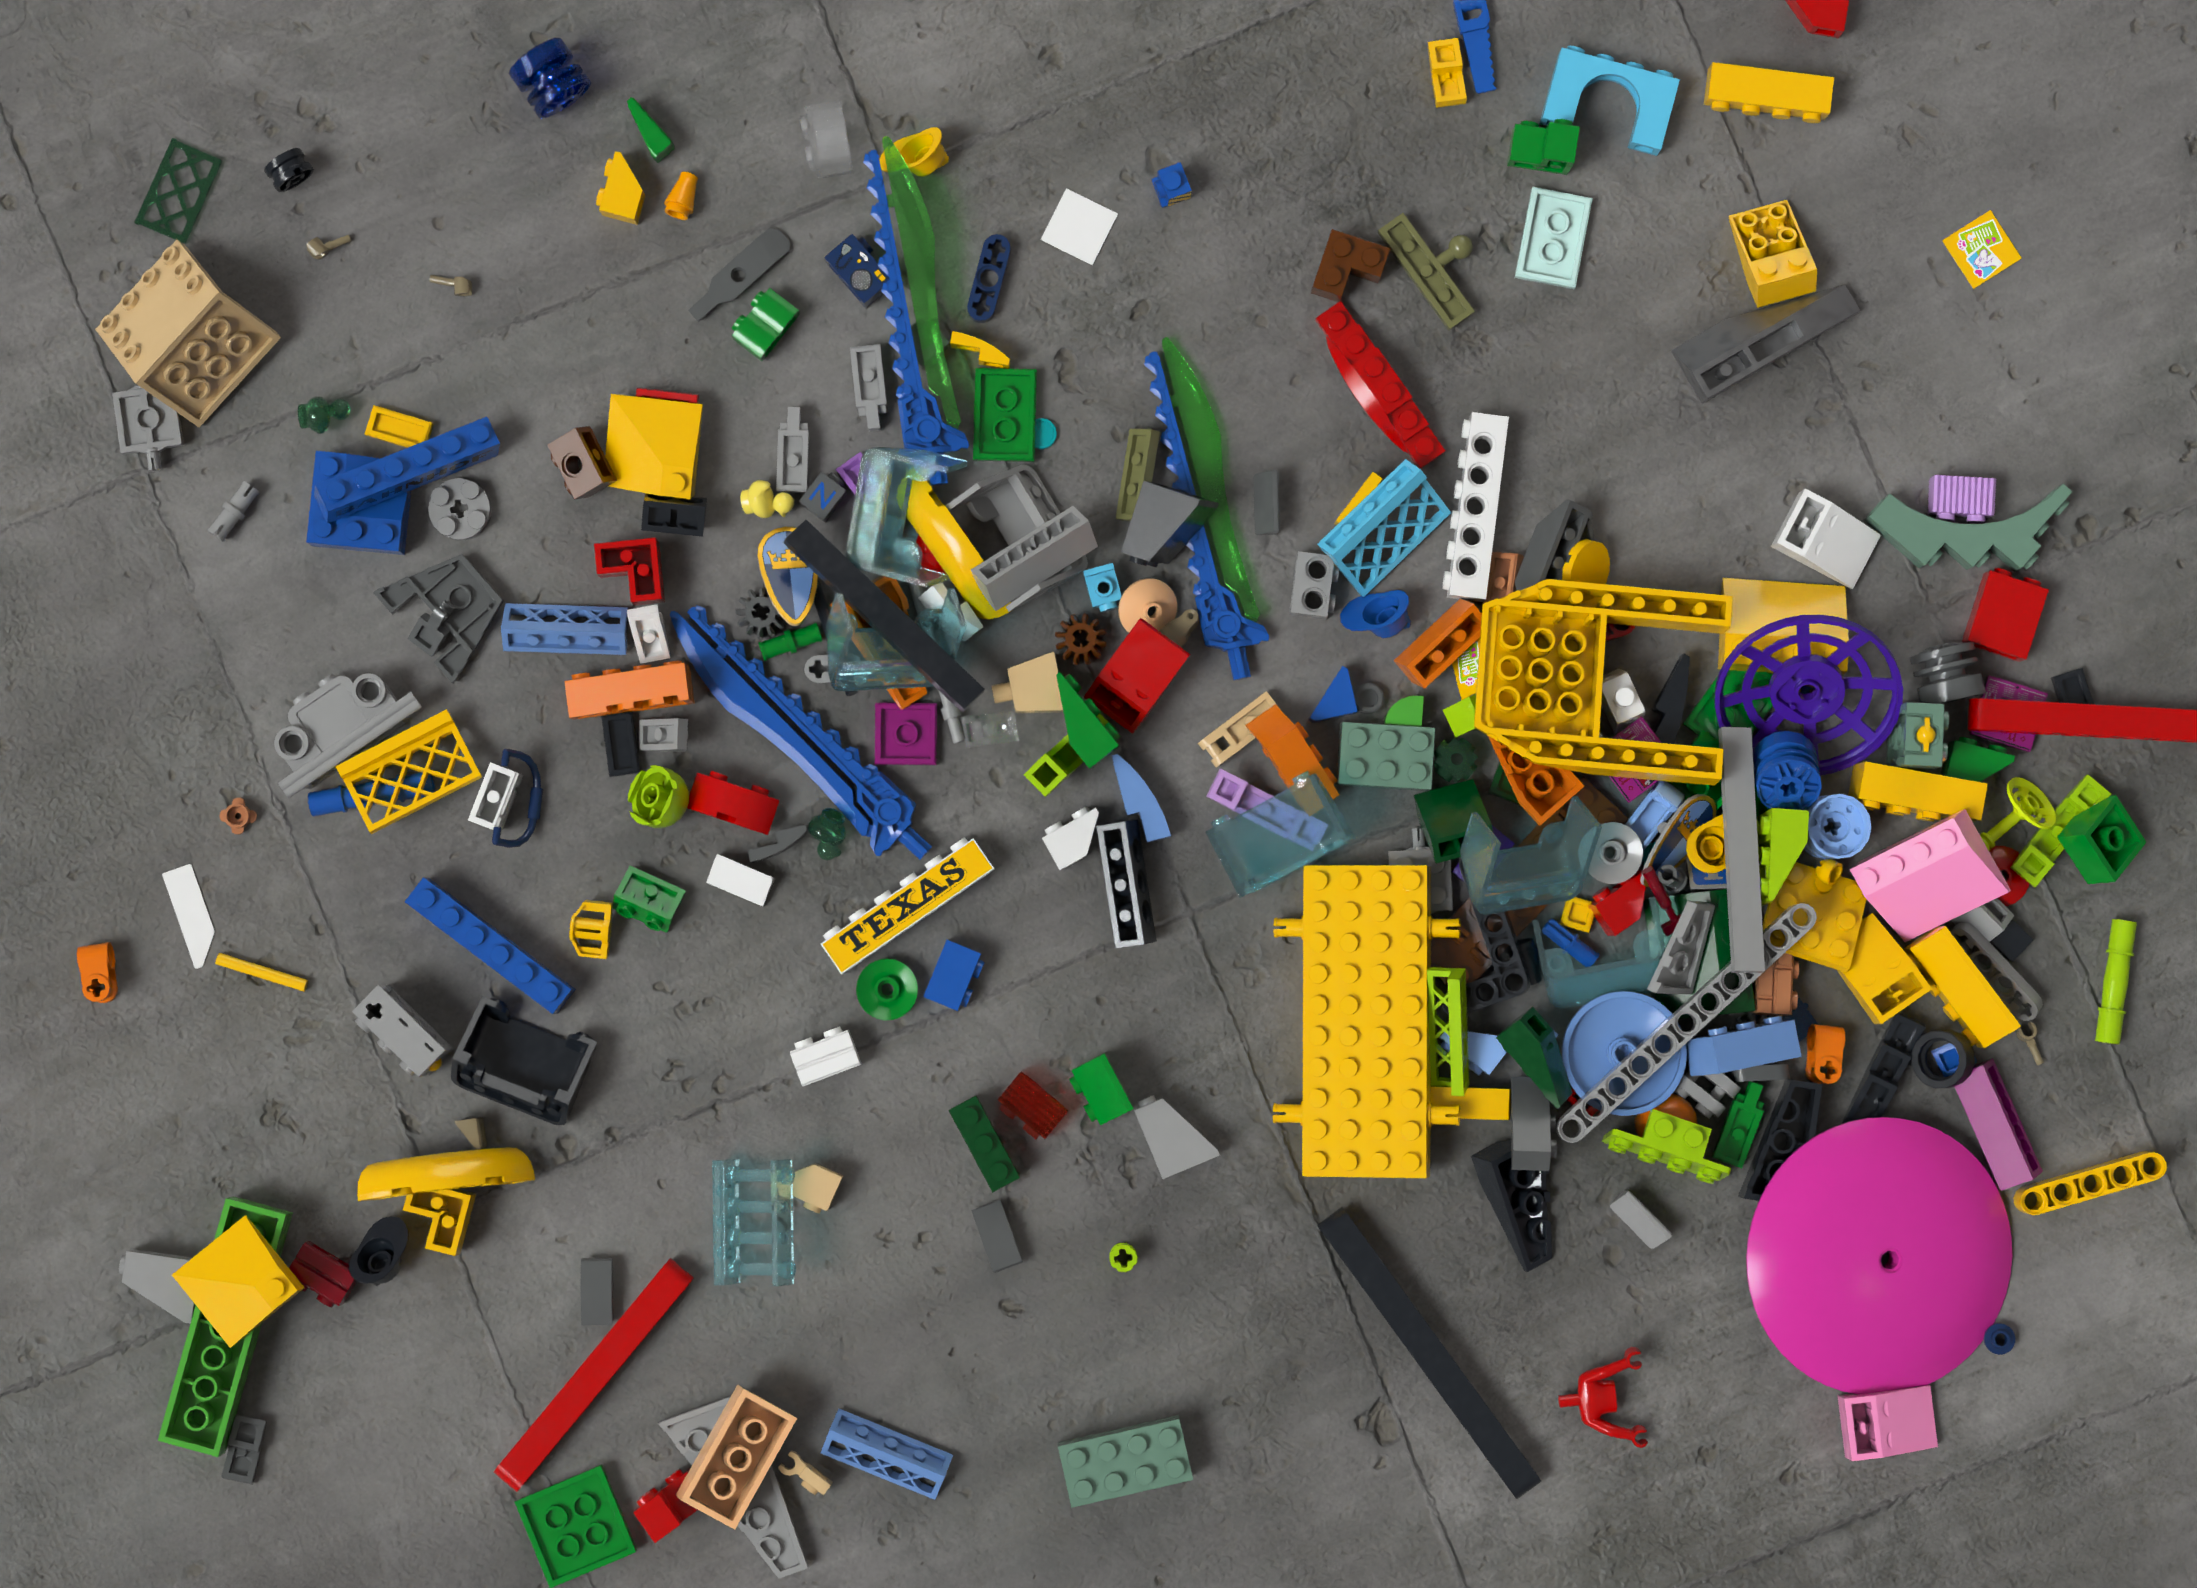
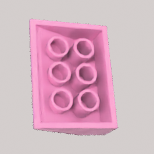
M1966 809L1861 860L1850 869L1864 897L1904 942L2011 891Z

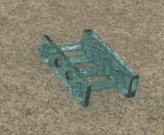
M739 1159L712 1160L714 1285L741 1283V1275L772 1276V1286L794 1284L796 1265L794 1263L793 1182L795 1172L792 1166V1159L772 1160L771 1169H740ZM740 1182H771V1201L740 1200ZM740 1213H772V1232L741 1231ZM772 1244V1263H742L740 1245Z

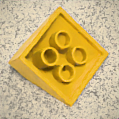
M611 394L605 457L617 481L608 487L658 496L691 499L695 495L703 404Z
M247 1215L242 1217L172 1274L174 1279L230 1348L304 1289V1286Z

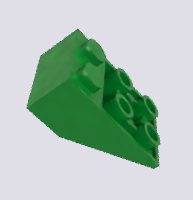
M1059 672L1056 677L1069 743L1088 768L1092 769L1121 746L1117 742L1121 736L1110 722L1104 725L1097 717L1102 712L1091 698L1084 700L1078 692L1082 687L1070 673L1064 676L1063 673Z

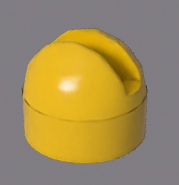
M1833 859L1821 860V867H1816V876L1822 882L1833 886L1840 879L1843 866Z

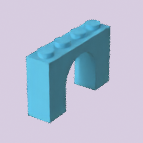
M1567 46V49L1562 47L1558 53L1539 124L1547 126L1549 122L1554 123L1555 119H1565L1573 122L1580 95L1585 88L1599 81L1616 82L1624 86L1631 93L1636 104V118L1628 148L1657 156L1662 149L1680 79L1673 78L1674 75L1668 71L1656 70V72L1644 70V66L1639 63L1626 62L1625 65L1614 62L1615 59L1606 54L1592 56L1585 54V50L1580 47Z

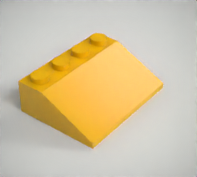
M1722 578L1721 595L1733 596L1731 627L1724 634H1719L1718 669L1722 668L1726 658L1740 642L1767 624L1799 615H1828L1847 620L1845 586ZM1822 623L1809 624L1810 633L1830 635L1845 642L1849 640L1848 629ZM1796 625L1771 632L1753 642L1751 646L1763 651L1778 640L1797 635ZM1810 642L1812 655L1827 658L1838 649L1826 643ZM1797 643L1783 647L1771 654V656L1781 662L1798 656ZM1740 654L1729 670L1747 671L1753 660ZM1848 657L1837 665L1842 675L1848 671ZM1760 665L1756 671L1774 673L1763 665Z

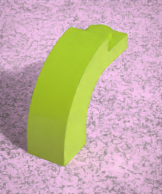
M1102 714L1097 716L1104 725L1109 722ZM1067 734L1050 751L1046 752L1024 776L1046 797L1076 771L1084 761L1070 745Z

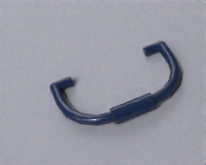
M506 748L502 751L501 766L509 767V758H517L529 766L533 776V787H531L527 817L529 818V823L524 834L516 840L501 839V827L493 828L492 843L496 846L512 848L520 847L533 834L537 820H540L543 789L541 788V776L533 759L521 751Z

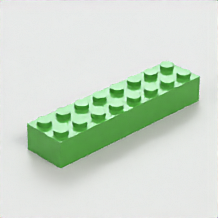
M234 1196L226 1198L215 1239L247 1215L281 1258L293 1212ZM195 1306L158 1441L215 1457L226 1453L233 1422L238 1411L262 1323L230 1348L198 1307Z

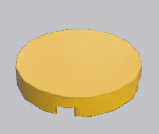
M1589 539L1579 541L1571 548L1568 554L1572 556L1569 563L1565 562L1563 566L1562 580L1606 584L1610 572V557L1607 548L1603 543Z

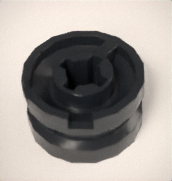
M293 148L278 155L265 166L264 172L269 178H273V186L278 192L288 191L303 183L312 175L314 169L309 162L304 161L305 155L300 148Z

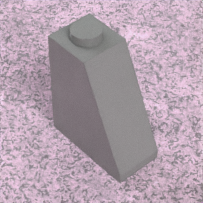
M1152 1095L1137 1102L1139 1107L1134 1109V1112L1162 1179L1220 1156L1218 1149L1163 1098L1156 1100L1155 1096Z
M136 1249L126 1251V1256L123 1255L119 1264V1274H123L122 1283L184 1323L191 1324L196 1305L172 1274L192 1258Z

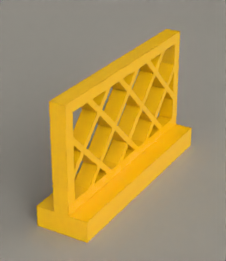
M447 709L336 766L371 834L482 778ZM453 733L457 741L453 754L438 750L441 739ZM460 749L464 757L458 756ZM419 750L430 753L425 768L410 764L413 754ZM435 755L451 759L446 774L430 770ZM456 760L468 763L472 770L471 774L463 778L451 776ZM392 764L402 767L397 782L382 778L386 767ZM408 769L423 773L418 788L403 784ZM428 775L443 779L441 788L434 793L423 790ZM363 779L375 781L370 796L358 794L353 784ZM380 783L395 787L390 803L375 799ZM401 789L416 793L412 804L406 807L396 805ZM361 800L367 801L366 807H364ZM373 803L388 807L385 817L372 823L369 813Z

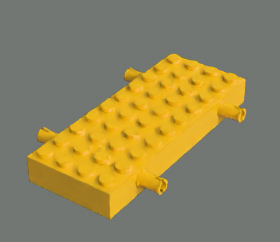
M1304 865L1302 917L1274 918L1273 926H1286V929H1273L1275 938L1301 937L1303 940V1101H1301V1104L1274 1103L1273 1112H1285L1286 1114L1273 1115V1123L1301 1124L1302 1176L1430 1177L1432 1125L1459 1126L1460 1117H1448L1447 1114H1460V1106H1432V1103H1430L1431 1070L1427 969L1431 967L1432 938H1460L1461 930H1448V927H1461L1460 918H1432L1431 866Z

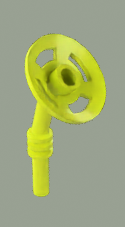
M2015 777L2007 783V794L2013 805V811L1987 833L1982 832L1980 834L1988 850L1995 846V841L2021 820H2027L2032 825L2041 829H2049L2055 824L2056 814L2051 802L2030 781ZM2013 788H2018V791L2013 794ZM2042 818H2045L2044 823H2038Z

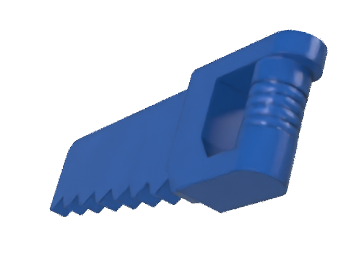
M1453 0L1460 35L1463 37L1475 91L1478 94L1495 91L1496 87L1493 85L1495 78L1492 76L1494 70L1491 68L1493 61L1490 59L1492 52L1489 50L1491 43L1488 41L1490 34L1487 32L1489 30L1490 16L1486 0ZM1476 9L1481 10V15L1478 18L1464 21L1463 12Z

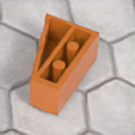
M1276 704L1245 725L1249 732L1259 741L1263 747L1262 751L1267 758H1270L1289 791L1309 816L1340 795L1334 787V784L1338 782L1328 767L1323 769L1319 763L1323 760V757L1313 744L1308 746L1305 741L1309 735L1299 721L1294 724Z

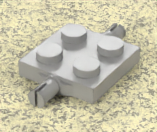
M138 385L127 391L113 392L120 453L123 455L132 453L147 454L148 471L162 470L159 452L167 448L184 446L180 414Z
M1419 828V841L1417 829H1412L1413 847L1404 851H1388L1389 865L1431 866V914L1437 911L1453 910L1451 860L1436 864L1430 848L1425 847V835L1422 828Z

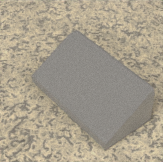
M1624 1190L1610 1204V1208L1649 1248H1656L1672 1237V1233L1630 1191Z

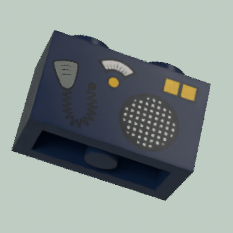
M851 234L828 253L824 259L861 304L867 308L883 294L881 292L883 283H886L890 278L878 267L877 261L870 255L874 250L863 237L857 240Z

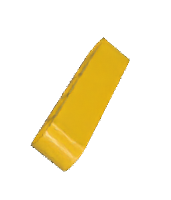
M2138 1152L2023 1186L2015 1192L2013 1198L2014 1205L2020 1212L2026 1214H2043L2158 1180L2165 1174L2167 1164L2164 1157L2158 1153ZM2151 1157L2155 1162V1168L2151 1173L2147 1174L2143 1169V1163L2147 1158ZM2122 1166L2125 1170V1178L2117 1183L2113 1173L2117 1167ZM2093 1175L2096 1185L2093 1190L2088 1192L2084 1187V1180L2087 1176ZM2062 1183L2066 1187V1196L2058 1200L2054 1195V1190L2058 1184ZM2033 1192L2037 1197V1203L2033 1208L2028 1209L2024 1200L2028 1193Z

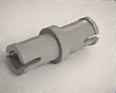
M245 481L242 482V485L228 503L224 502L221 506L224 509L211 527L207 529L208 532L215 535L218 529L223 526L216 536L222 542L225 541V538L238 520L242 521L245 518L244 512L260 493L253 487L247 496L244 497V494L250 488V484Z

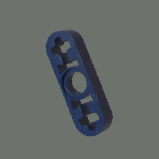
M991 235L983 244L967 305L970 318L978 323L990 321L995 314L1011 253L1010 243L1002 235ZM996 242H1000L1002 249L1006 250L1005 253H999L996 263L1002 264L1001 269L993 264H984V260L991 263L992 250L988 248L989 246H995ZM983 272H995L998 276L997 283L992 287L984 286L980 281ZM977 289L987 294L995 293L994 298L987 295L986 307L990 308L989 312H983L982 316H978L977 310L973 308L974 304H980L982 293L976 294Z

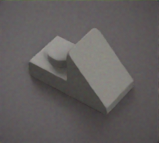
M688 719L640 720L639 751L686 752Z

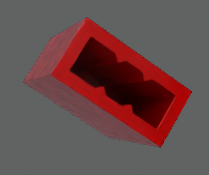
M1994 568V571L1990 570L1983 574L1962 642H1974L1975 648L2021 662L2027 659L2049 589L2041 587L2042 583L2035 579L2024 577L2023 581L2011 577L2012 572L2001 568Z

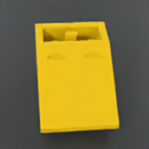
M1788 200L1729 215V222L1746 281L1757 308L1816 292L1817 268Z
M1873 913L1862 919L1850 969L1847 973L1840 970L1837 971L1874 1024H1882L1932 990V988L1914 962Z

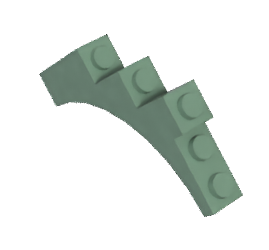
M2062 484L2050 492L2039 504L2026 512L2003 521L1985 524H1957L1934 519L1909 508L1893 495L1888 494L1883 497L1864 521L1918 568L1926 564L1931 567L1943 554L1939 550L1942 548L1966 570L1974 566L1977 568L1981 567L1991 554L1988 552L1990 550L2015 572L2022 567L2027 570L2037 560L2039 556L2035 552L2041 545L2032 537L2034 536L2038 539L2050 526L2046 521L2053 513L2058 516L2069 505L2070 502L2067 498L2072 491Z

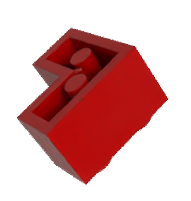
M657 538L594 544L596 571L600 578L628 575L630 600L634 605L665 603L660 543Z
M690 1468L684 1473L681 1469L676 1470L665 1479L667 1482L665 1487L659 1491L653 1487L636 1501L638 1507L633 1514L654 1543L669 1534L698 1510L681 1501L676 1496Z

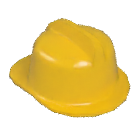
M931 127L920 133L895 141L881 154V169L888 173L907 169L919 177L930 175L936 169L949 162V157L941 144L942 131L937 127Z
M1723 814L1697 827L1690 833L1686 843L1689 861L1695 868L1704 873L1713 874L1726 869Z

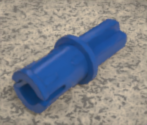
M1551 918L1543 926L1542 933L1561 947L1563 954L1567 952L1585 966L1587 970L1599 957L1598 952H1595L1578 938L1579 934L1576 933L1574 935L1555 919Z

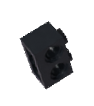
M645 493L641 530L703 537L707 498L692 497L691 499Z

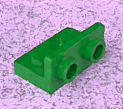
M629 866L614 894L613 909L625 918H634L643 922L654 931L661 930L668 933L686 890L633 866Z

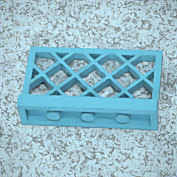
M1407 459L1391 472L1317 544L1331 558L1362 597H1365L1451 514V511L1426 480L1427 477L1423 471ZM1421 485L1420 499L1410 500V494ZM1427 505H1436L1439 511L1430 519H1425ZM1408 506H1419L1415 520H1406ZM1396 507H1400L1398 520L1387 521L1388 515ZM1415 526L1414 535L1409 540H1403L1404 528ZM1397 527L1395 540L1384 541L1386 528ZM1375 528H1378L1376 542H1365L1366 536ZM1393 547L1392 556L1387 561H1381L1382 549ZM1364 549H1374L1372 562H1362ZM1352 550H1356L1354 563H1343L1342 559ZM1371 569L1370 577L1361 585L1359 583L1360 570Z

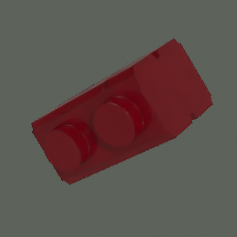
M307 1241L302 1245L289 1267L304 1286L302 1291L306 1292L308 1288L318 1294L316 1298L318 1301L331 1308L334 1304L337 1306L343 1305L357 1283L350 1274L348 1263L311 1241Z

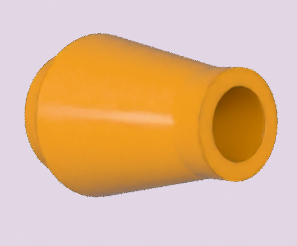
M681 172L678 181L664 202L666 214L680 220H687L689 215L693 214L696 184L698 181L697 176L689 172Z

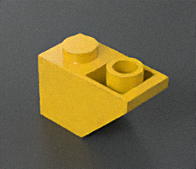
M615 151L613 159L608 158L604 176L608 178L605 188L599 189L596 205L600 206L599 211L602 216L638 225L645 194L622 153Z

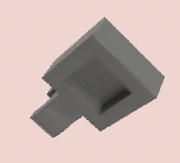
M445 600L441 607L437 606L431 616L424 613L418 619L407 639L433 657L439 651L450 632L443 624L453 613L455 607Z

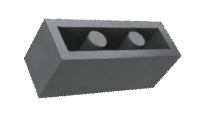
M1511 1077L1510 1124L1512 1170L1549 1171L1550 1158H1556L1557 1141L1556 1139H1551V1133L1556 1132V1115H1550V1109H1554L1555 1106L1545 1098L1543 1092L1530 1077Z

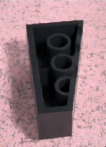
M1790 1079L1784 1081L1738 1197L1759 1201L1767 1184L1779 1167L1799 1147L1815 1137L1823 1084Z

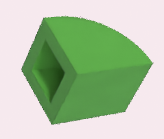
M1408 696L1397 701L1387 711L1383 724L1422 727L1424 696Z

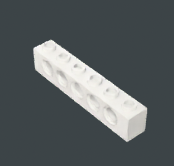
M1472 412L1469 420L1464 419L1461 438H1467L1465 450H1460L1458 458V468L1463 469L1462 479L1456 480L1454 498L1459 499L1458 511L1452 510L1450 529H1455L1454 541H1448L1446 559H1451L1450 572H1444L1442 589L1447 590V598H1461L1477 602H1484L1486 600L1509 420L1507 416ZM1478 439L1486 440L1490 445V452L1486 454L1477 452L1474 447L1475 441ZM1472 470H1482L1486 474V482L1484 484L1474 483L1470 476ZM1472 499L1478 500L1483 507L1482 513L1478 515L1471 514L1467 509V502ZM1474 530L1479 536L1478 543L1475 545L1467 544L1463 539V532ZM1460 561H1471L1475 566L1474 574L1470 576L1462 574L1459 569Z

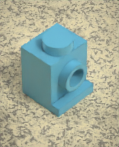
M1113 563L1084 570L1083 576L1092 608H1099L1100 612L1118 608L1117 603L1120 602L1122 595ZM1100 583H1107L1110 590L1102 594L1098 591V585Z

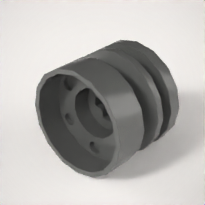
M1949 642L1926 648L1919 654L1909 657L1911 665L1924 662L1926 664V669L1913 672L1914 677H1929L1930 683L1917 688L1920 703L1944 704L1986 693L1982 674H1967L1965 669L1978 662L1977 657L1963 659L1962 653L1975 650L1974 642Z

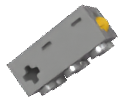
M377 985L352 1011L357 1016L354 1020L357 1025L366 1033L370 1031L379 1038L377 1044L389 1055L392 1053L397 1055L402 1060L399 1063L401 1068L412 1077L414 1075L418 1077L429 1076L433 1071L441 1067L443 1060L454 1050L390 985ZM378 1004H381L382 1008L380 1009V1013L382 1014L380 1019L377 1017V1014L379 1012L377 1008Z

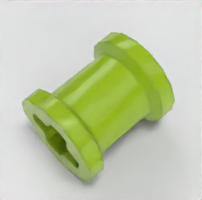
M1118 1243L1112 1247L1109 1260L1111 1266L1116 1268L1117 1271L1127 1272L1137 1263V1254L1132 1245ZM1121 1249H1125L1127 1254H1132V1258L1128 1259L1127 1265L1124 1266L1121 1265L1119 1260H1114V1256H1118Z

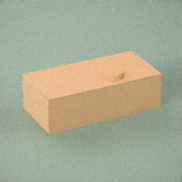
M737 1385L677 1491L676 1496L681 1501L735 1530L797 1418Z

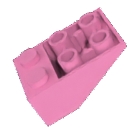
M1930 1385L1860 1395L1853 1393L1837 1395L1844 1453L1847 1459L1859 1461L1884 1458L1938 1447Z

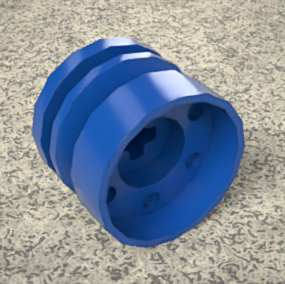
M1782 731L1775 732L1758 743L1753 752V766L1757 796L1762 804L1769 809L1804 810L1810 807L1818 799L1822 789L1816 748L1810 739L1800 733Z

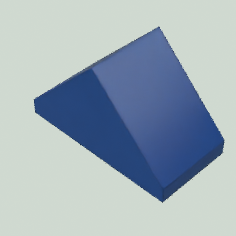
M1341 667L1308 720L1312 723L1352 715L1358 712L1349 672L1346 667Z

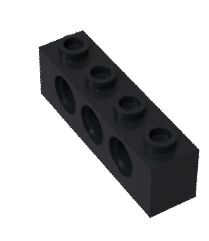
M1138 820L1097 826L1115 948L1157 942Z

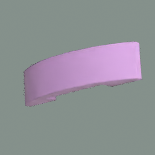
M1219 769L1207 794L1208 798L1313 851L1316 850L1328 825L1327 822L1313 815L1309 816L1305 811L1289 805L1223 769Z

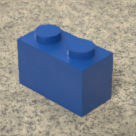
M946 940L923 997L956 1011H959L960 1006L967 1007L973 990L968 989L972 977L979 978L985 963L980 960L982 954Z

